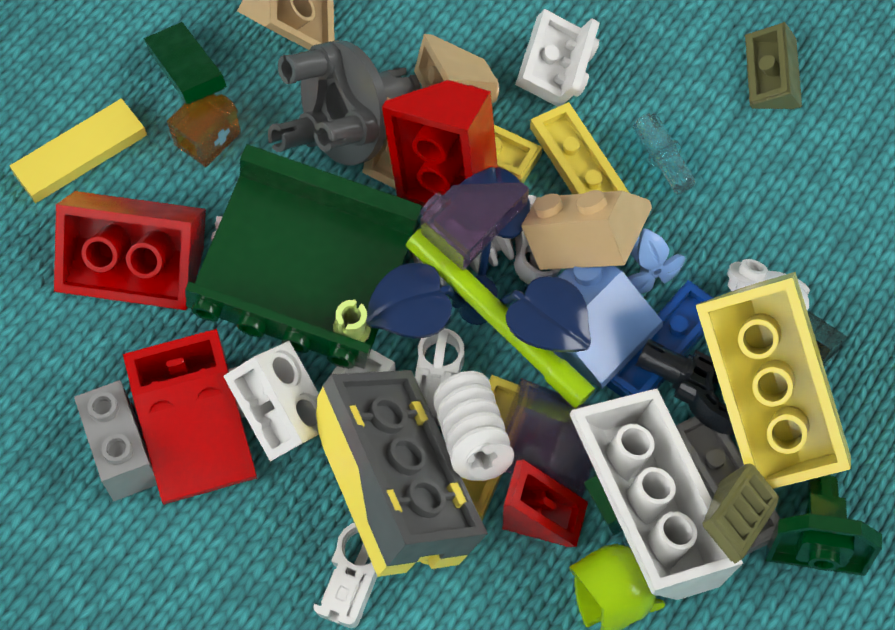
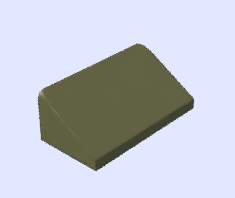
M783 22L746 34L749 102L751 108H801L802 98L797 40L788 25Z

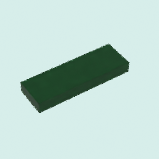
M183 22L144 38L149 52L186 105L227 87L220 70Z

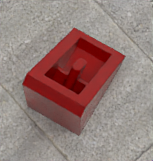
M524 459L517 460L503 505L502 529L566 547H577L588 501Z

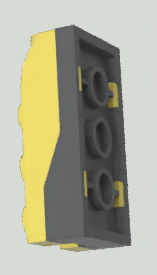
M412 371L331 374L322 386L316 399L318 433L324 452L377 577L407 573L416 562L427 564L431 569L459 565L488 533L462 478L453 470L446 443Z

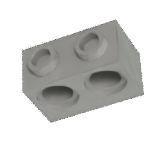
M121 380L75 396L74 399L101 482L113 502L157 486L137 417Z

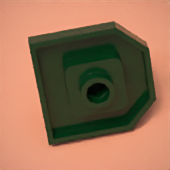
M830 474L808 480L809 500L805 514L778 520L766 547L765 561L865 576L882 549V534L863 521L847 519L846 498L839 497L838 479Z

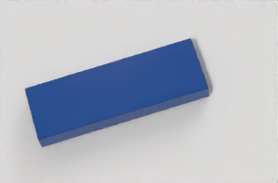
M687 280L657 314L663 322V327L651 339L686 357L704 336L695 305L710 300L713 297ZM644 346L606 385L620 397L658 389L665 381L662 377L635 366Z

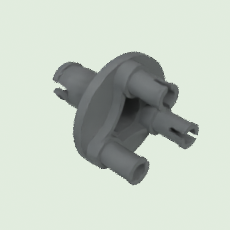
M344 40L316 44L309 51L293 55H283L278 61L279 75L286 84L301 81V100L304 113L300 115L299 119L272 124L268 129L269 143L282 140L281 143L272 146L276 152H283L302 145L308 147L318 146L331 159L340 164L357 165L367 162L379 153L386 139L382 106L387 97L392 99L421 89L419 80L416 75L401 77L407 73L406 68H394L393 70L378 72L373 62L363 50L353 43Z

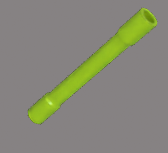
M426 226L418 229L410 237L406 247L423 264L434 267L439 276L543 374L546 382L574 409L579 408L592 395L595 388L566 360L558 357L553 351L530 346L514 336L506 323L508 308L456 259L454 253Z

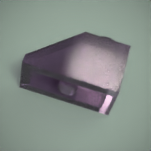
M522 182L453 185L444 195L439 192L433 195L420 212L423 216L420 219L421 234L461 270H464L527 205L529 188Z

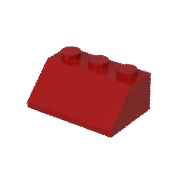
M446 80L384 102L382 111L397 197L420 204L428 209L452 215L451 202L456 188L468 177L487 168L498 167L491 91Z
M74 191L56 204L54 292L187 310L185 289L189 281L195 283L204 252L206 209Z

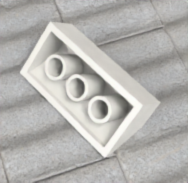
M658 389L571 411L569 415L651 593L657 596L680 600L720 587L743 562L742 560L735 564L733 561L731 562L703 527L702 523L712 499Z

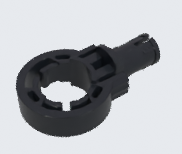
M649 338L635 366L652 372L672 383V388L675 389L674 397L687 403L694 416L706 427L721 434L735 435L726 405L722 404L713 392L715 390L713 384L719 383L712 358L695 350L693 355L689 354L688 357H685Z

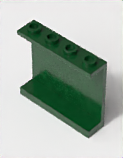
M246 144L240 158V176L195 283L189 281L186 286V307L191 308V311L202 319L218 321L220 318L237 324L236 326L240 331L250 336L263 337L265 334L282 340V344L290 341L296 352L307 353L309 350L327 356L328 361L336 366L347 369L357 366L364 369L379 329L371 328L369 338L365 343L333 332V324L336 319V310L342 302L356 300L357 309L362 303L367 311L371 296L380 281L390 271L403 264L408 251L406 243L415 232L422 205Z

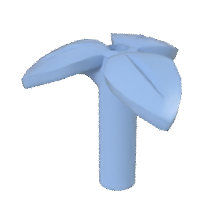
M643 228L630 253L640 265V272L627 277L640 294L651 291L657 277L664 284L673 279L682 268L686 259L681 254H676L667 259L670 251L667 243L662 237L647 228Z

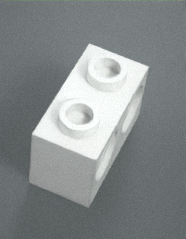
M290 341L254 356L223 376L270 461L319 435L316 418V399L319 393Z

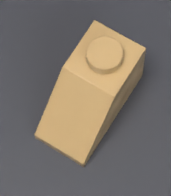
M424 34L414 69L423 88L450 80L491 91L492 103L497 101L499 82L485 59L434 35Z

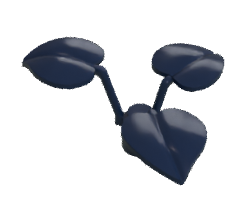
M490 167L468 177L456 188L452 197L451 211L456 223L463 230L473 234L484 233L478 274L475 277L497 297L495 284L486 277L492 236L494 234L510 239L520 235L523 231L521 225L530 212V203L526 190L517 177L505 169ZM408 263L390 271L377 285L368 305L366 324L370 328L382 329L402 337L414 339L431 337L442 331L450 320L452 306L458 308L460 316L470 324L481 325L487 321L458 295L451 286L445 285L440 287V277L434 267L422 263ZM539 277L528 285L525 294L515 290L500 299L505 306L514 302L507 310L506 323L514 336L522 342L536 348L555 352H579L589 349L591 337L586 302L579 289L569 281L559 277Z

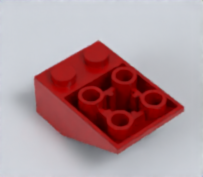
M217 329L123 354L134 404L163 505L257 479L239 406L223 377L229 373V367Z

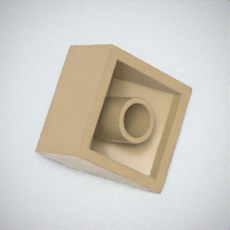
M592 190L584 194L571 195L547 194L536 198L521 227L539 270L574 268V266L581 268L622 266L626 264L652 209L650 200L622 190L609 192Z

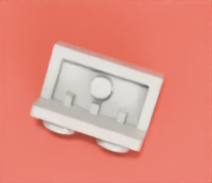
M544 9L536 18L515 85L557 107L566 103L572 96L578 97L585 89L589 79V74L585 72L587 64L593 58L599 46V39L596 38L600 22L591 18L580 28Z

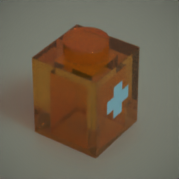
M212 94L189 105L185 103L167 120L174 145L204 167H207L241 134L237 118L238 110L234 103L222 94L218 96Z

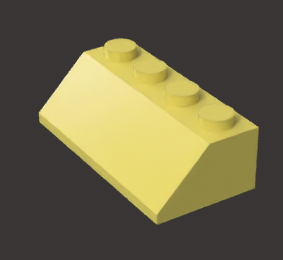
M796 272L751 284L696 304L695 306L744 465L748 463L753 464L773 489L850 470L851 455Z

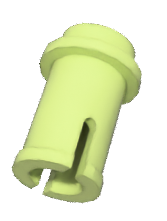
M356 300L342 302L336 310L333 332L365 343L369 338L371 328L366 324L367 311L364 305L361 303L357 309Z

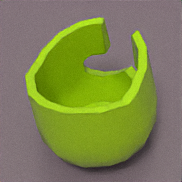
M621 544L605 545L569 567L575 577L574 586L577 605L584 625L587 628L601 622L600 630H623L630 624L645 618L648 613L665 607L664 601L657 599L656 595L651 593L629 546Z

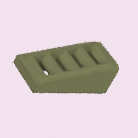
M745 464L720 481L702 523L703 527L730 561H733L735 564L745 557L777 506L779 496L753 464Z

